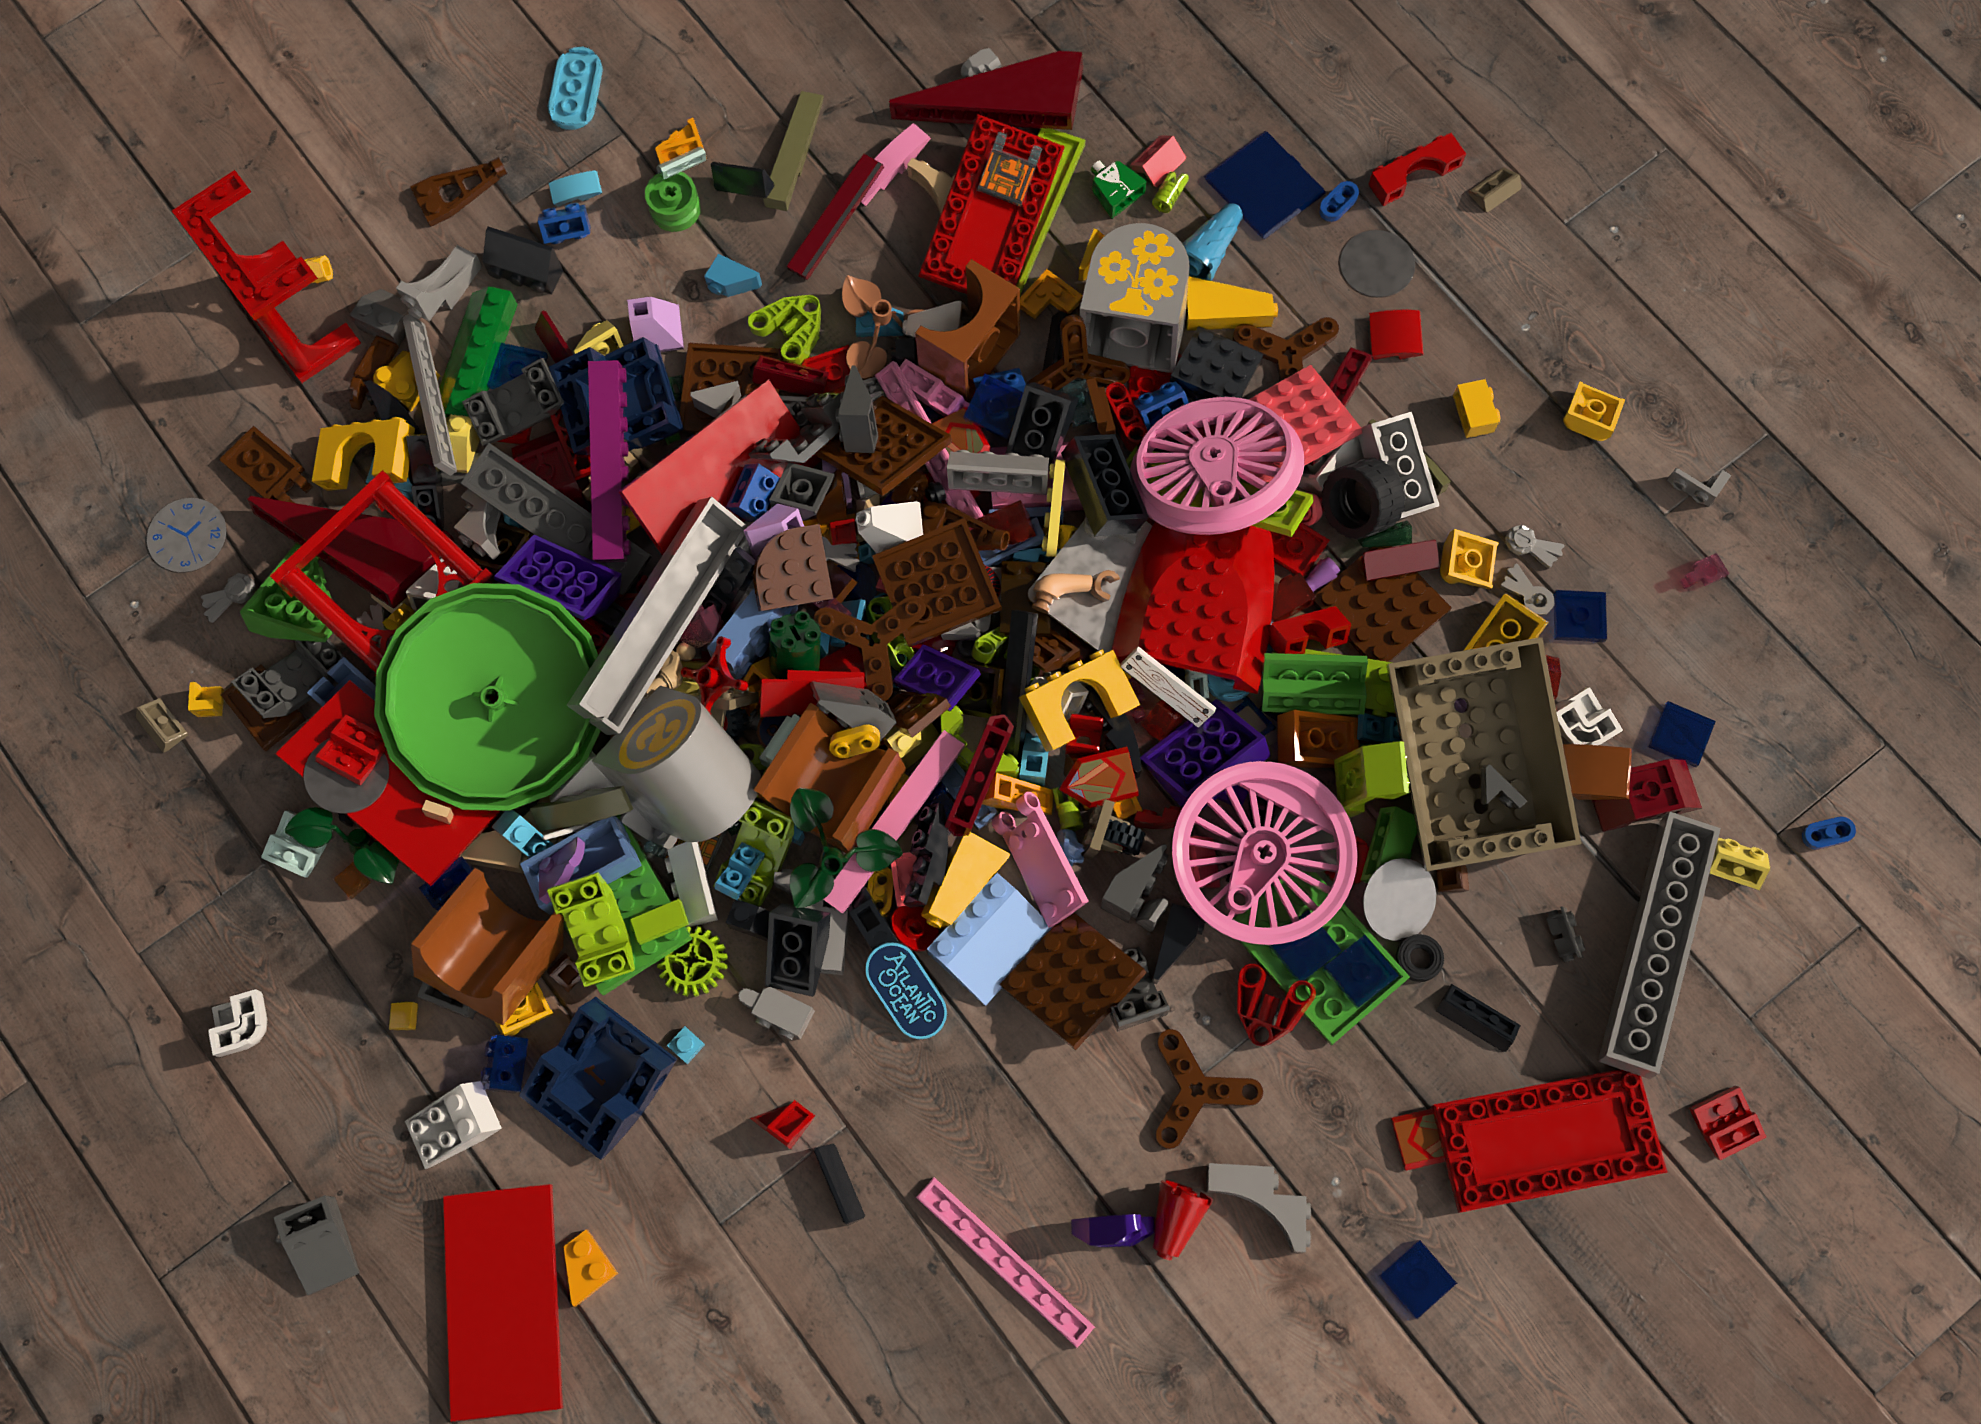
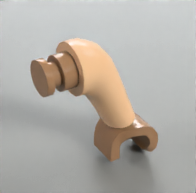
M1110 570L1102 571L1094 576L1064 573L1043 576L1034 586L1033 591L1036 593L1034 599L1037 601L1036 603L1033 602L1031 607L1037 611L1049 613L1048 605H1052L1053 600H1059L1061 595L1089 591L1096 599L1106 602L1110 599L1111 595L1102 591L1101 581L1105 580L1112 583L1119 580L1120 577L1117 573Z

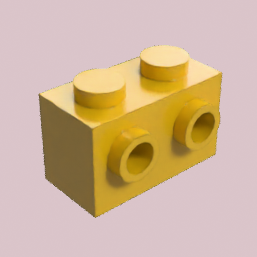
M1486 379L1458 384L1453 393V398L1465 437L1470 438L1494 433L1500 423V413L1494 407L1493 390L1491 387H1488Z

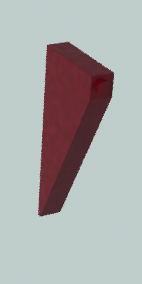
M1057 51L890 99L891 118L894 120L974 124L979 114L1013 127L1072 130L1083 73L1082 52Z
M250 496L247 499L253 513L300 546L339 511ZM360 514L316 556L393 609L407 597V589L436 564L426 547L396 519ZM446 530L442 531L446 536H448L452 541H454L452 535L449 532H447Z

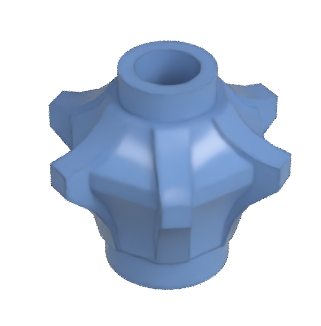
M1069 829L1058 831L1056 838L1070 866L1072 867L1073 863H1082L1084 857L1081 853L1085 851V847L1078 842L1076 833Z

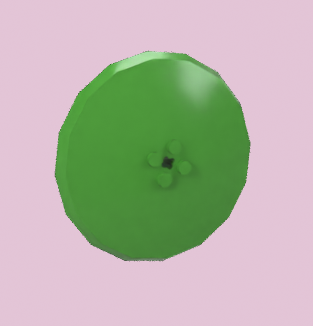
M472 583L429 599L396 629L376 671L374 717L389 758L421 792L462 810L509 811L552 795L587 761L601 731L589 722L591 718L584 719L567 706L598 657L591 635L560 602L519 584ZM496 692H498L499 698L493 704L489 698L490 696H495Z

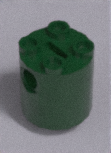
M804 611L774 619L771 622L769 633V666L771 673L776 679H786L787 670L819 671L821 645L819 625Z

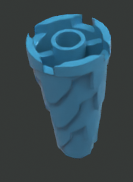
M1226 204L1182 243L1189 258V277L1212 281L1215 277V272L1225 256L1226 249L1243 218L1242 210L1237 204Z

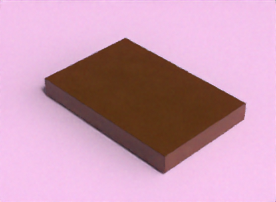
M260 664L254 670L260 674L266 668ZM233 685L220 694L264 751H267L306 721L298 709L288 716L263 718Z

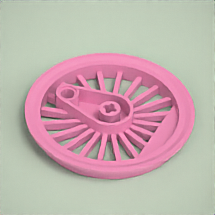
M1215 397L1183 405L1157 421L1147 432L1137 449L1131 463L1130 472L1147 514L1155 522L1175 531L1189 534H1222L1256 524L1282 507L1300 483L1304 470V452L1302 443L1295 430L1268 407L1248 399ZM1243 418H1250V420L1235 433ZM1232 420L1222 436L1224 422ZM1260 423L1266 425L1265 427L1249 434ZM1216 424L1215 435H1211L1209 425ZM1204 427L1206 437L1203 438L1197 428ZM1189 431V433L1193 436L1195 440L1191 439L1190 437L1184 435L1181 432ZM1275 432H1276L1277 435L1279 436V437H1275V438H1271V439L1259 441V440H1261V439H1263V438H1265V437H1267V436H1269V435H1271V434H1273V433H1275ZM1166 436H1170L1182 444L1166 441L1163 439ZM1281 446L1286 447V452H1259ZM1155 448H1158V449H1162V450H1166V451H1170V452H1174V453H1152V452L1154 451ZM1257 462H1283L1281 468ZM1147 463H1167L1151 468H1146ZM1248 471L1272 476L1274 478L1269 483L1261 480L1260 478L1256 477L1255 475L1249 473ZM1171 473L1151 484H1149L1146 480L1148 478ZM1240 478L1260 490L1250 496L1241 485ZM1179 481L1163 496L1157 493V491ZM1193 483L1181 504L1172 502ZM1201 488L1204 493L1202 507H1191V503Z
M1258 761L1226 768L1204 781L1193 792L1183 806L1176 822L1172 840V860L1180 890L1189 905L1202 920L1220 933L1233 939L1257 945H1276L1304 938L1317 931L1334 917L1348 897L1353 885L1357 866V846L1353 827L1346 811L1336 796L1324 784L1295 767L1275 762ZM1238 785L1249 792L1254 829L1232 788L1233 786ZM1224 790L1226 791L1247 833L1212 799ZM1256 795L1267 800L1264 826L1262 827ZM1205 804L1241 839L1198 817ZM1273 805L1282 808V811L1274 827L1271 828ZM1288 812L1297 816L1282 833L1278 831ZM1302 820L1315 826L1288 840L1285 837ZM1194 823L1232 842L1237 847L1190 838ZM1321 830L1331 834L1334 838L1333 843L1290 848L1291 844ZM1189 845L1235 853V855L1190 860ZM1262 849L1267 851L1264 859L1260 858V851ZM1336 849L1337 864L1333 865L1291 857V855ZM1233 862V866L1198 882L1195 881L1191 867ZM1288 864L1335 872L1332 886L1329 887ZM1284 871L1325 892L1327 896L1318 907ZM1231 873L1229 883L1212 900L1208 901L1199 888ZM1278 877L1311 909V914L1299 920ZM1272 883L1292 924L1281 927L1277 926L1271 890ZM1264 891L1270 928L1254 927L1258 900ZM1235 893L1242 894L1246 899L1245 905H1237L1233 900V895ZM1225 894V905L1229 910L1227 916L1213 907ZM1250 908L1248 925L1232 920L1235 914H1242Z

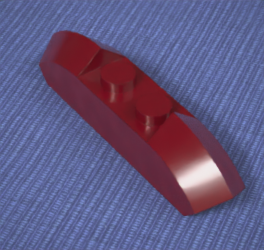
M1005 714L989 718L945 823V827L953 836H969L1014 728Z

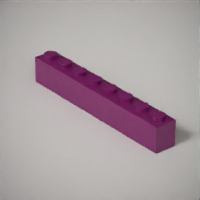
M618 360L588 361L593 560L597 563L627 562V555H631L630 540L626 539V531L630 530L629 515L626 516V506L628 505L619 494V491L625 487V481H629L628 466H625L624 457L628 456L627 441L624 442V432L628 431L627 417H623V407H627V394L623 392V383H626L627 375L626 369L622 368Z

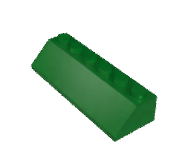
M488 286L471 294L439 387L445 418L450 415L469 417L462 401L480 391H489L518 305L511 291Z

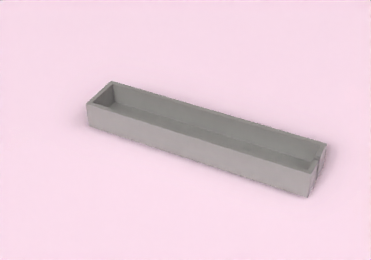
M713 497L697 501L567 704L569 708L584 719L591 718L589 722L606 735L621 733L722 572L733 550L737 548L745 535L743 530L748 526Z

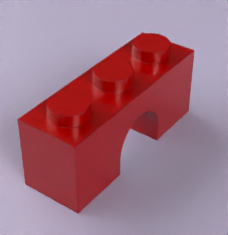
M1336 606L1271 623L1268 643L1279 654H1305L1308 639L1320 642L1327 649L1347 643L1351 623Z

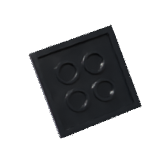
M1198 326L1172 372L1170 382L1176 381L1179 386L1207 398H1242L1264 354Z

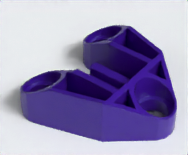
M1140 1214L1071 1219V1234L1090 1246H1134L1155 1232L1154 1217H1141Z

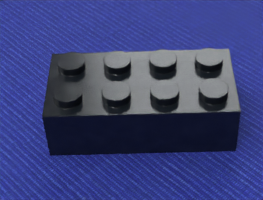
M1116 435L1074 436L1061 454L1065 460V465L1094 537L1136 533L1149 516Z

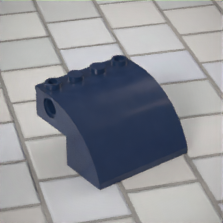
M641 337L605 356L588 347L549 367L553 380L564 401L560 408L574 454L590 456L588 361L618 360L622 368L626 369L627 380L626 383H623V392L627 394V407H623V417H627L628 431L624 432V442L627 441L628 451L654 444L684 430L657 344Z
M595 996L577 1009L558 1046L540 1056L519 1096L601 1160L618 1144L648 1107L670 1073L677 1058ZM594 1065L595 1069H593L592 1071L601 1080L605 1079L606 1083L603 1086H601L591 1075H588L584 1071V1069Z

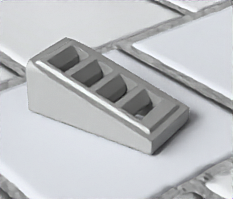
M1164 898L1148 901L1135 919L1136 923L1149 932L1153 931L1165 914L1168 901Z

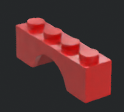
M1452 133L1445 136L1440 135L1431 143L1416 147L1410 154L1398 156L1392 163L1377 167L1372 172L1369 187L1382 206H1385L1403 197L1407 186L1406 177L1410 173L1417 170H1431L1444 176L1462 166L1466 152Z

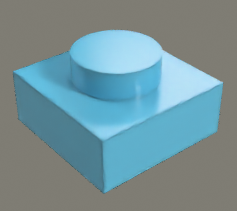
M684 1026L667 1046L688 1064L705 1044Z

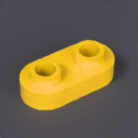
M861 725L837 732L830 739V752L838 758H848L873 751L880 744V732L872 725Z
M888 867L874 872L868 880L867 888L876 903H884V907L880 910L884 917L891 912L894 895L892 870ZM886 877L887 882L881 885L878 883V879Z

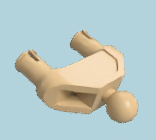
M683 642L677 646L676 652L672 650L644 695L646 699L659 686L674 690L681 685L683 680L681 676V670L683 669L681 661L687 662L694 658L696 651L693 644Z

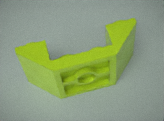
M955 705L950 712L946 710L941 714V733L945 730L965 744V748L955 761L967 772L975 751L972 753L966 747V741L960 736L964 732L963 716H961L963 712ZM1003 753L995 773L1019 779V766H1017L1019 762L1011 754L1007 753L1005 755Z
M1398 741L1362 746L1334 760L1337 799L1342 804L1349 818L1365 812V802L1372 799H1396L1409 793V779L1406 767L1407 756L1405 755L1404 742Z
M754 800L750 808L738 820L742 822L729 859L742 842L765 853L757 871L739 897L744 902L761 907L774 885L775 872H780L794 836V822L791 817ZM729 859L721 865L715 883L728 867Z
M599 872L547 889L556 914H563L579 957L575 964L584 987L635 970L630 936L612 889Z

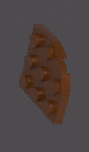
M820 524L797 527L780 532L772 537L764 546L761 553L757 556L753 571L758 612L833 599Z

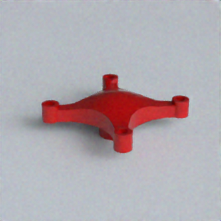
M722 636L717 638L715 652L707 664L696 670L687 667L681 670L682 677L694 679L697 682L701 692V703L709 713L714 702L727 690L735 688L746 691L748 688L746 681L735 680L731 676L726 662V649L730 647L731 640Z

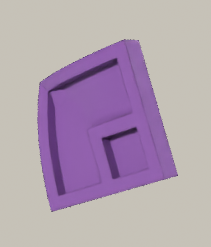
M579 837L573 839L552 856L546 857L539 865V899L546 905L551 902L547 889L568 882L574 868L583 858L585 842Z

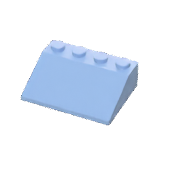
M996 873L957 919L947 926L927 948V952L930 957L986 1006L1002 989L1000 983L1052 927L1048 928L1043 916L1010 883Z

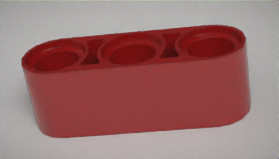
M1118 382L1111 383L1106 388V396L1113 422L1125 447L1132 452L1135 446H1140L1147 434V428L1127 388ZM1113 395H1118V396H1120L1121 398L1118 399V400H1115V399H1112L1111 396H1113ZM1128 415L1131 419L1124 420L1121 416ZM1138 435L1141 439L1133 440L1131 436Z

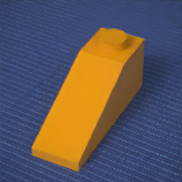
M995 773L982 804L994 808L1019 811L1016 806V800L1026 792H1031L1039 799L1044 815H1052L1053 791L1049 788Z

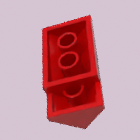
M787 670L786 679H762L759 697L760 717L803 715L810 703L817 704V700L812 696L814 694L810 686L812 681L864 689V672Z

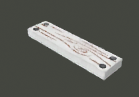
M1137 647L1122 662L1121 667L1198 728L1215 713V706L1140 647Z

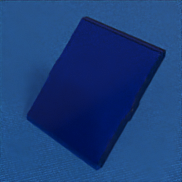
M1267 131L1262 132L1204 176L1205 180L1228 204L1234 203L1241 208L1243 219L1262 239L1269 237L1326 193L1324 188L1301 166L1296 158L1290 155Z

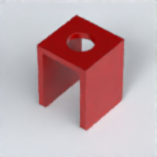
M1071 714L1069 727L1075 739L1066 743L1065 757L1066 753L1086 756L1099 753L1103 718ZM1080 737H1087L1090 739L1091 745L1076 742Z

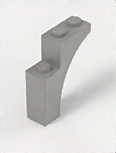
M456 245L448 258L432 274L413 283L401 281L396 289L401 296L400 300L408 307L407 311L409 314L417 319L422 317L430 321L439 308L443 306L450 310L454 308L482 268V265L476 254Z
M467 489L461 498L467 504L465 508L468 513L454 526L460 534L458 539L468 548L473 545L472 549L481 557L487 555L495 560L500 554L496 541V530L502 512L470 489Z
M782 869V873L775 872V886L792 896L790 875L793 870ZM821 900L816 904L805 907L831 913L829 940L820 973L843 975L850 921L849 910L847 909L843 914L830 904L829 907H825L826 901Z
M1215 1163L1207 1165L1206 1193L1228 1194L1256 1205L1266 1212L1279 1226L1285 1235L1291 1253L1306 1252V1247H1310L1311 1233L1306 1230V1219L1310 1220L1311 1204L1306 1203V1196L1274 1194V1190H1278L1279 1176L1278 1173H1274V1167Z

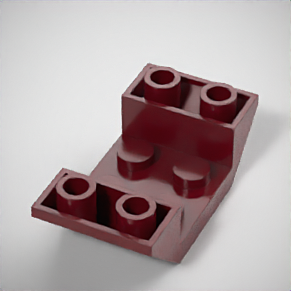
M556 431L511 448L516 462L590 512Z
M1666 759L1632 767L1630 771L1629 799L1592 800L1602 832L1627 827L1634 821L1669 812L1682 814L1702 808L1686 760Z

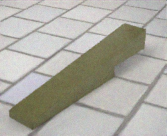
M801 91L770 176L775 186L769 196L763 198L765 207L788 211L797 178L802 173L823 103V95Z

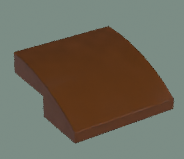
M1096 378L1086 380L1100 434H1115L1116 429L1105 388H1098Z
M1051 628L1050 637L1035 638L1033 664L1043 672H1051L1062 668L1080 656L1079 648Z

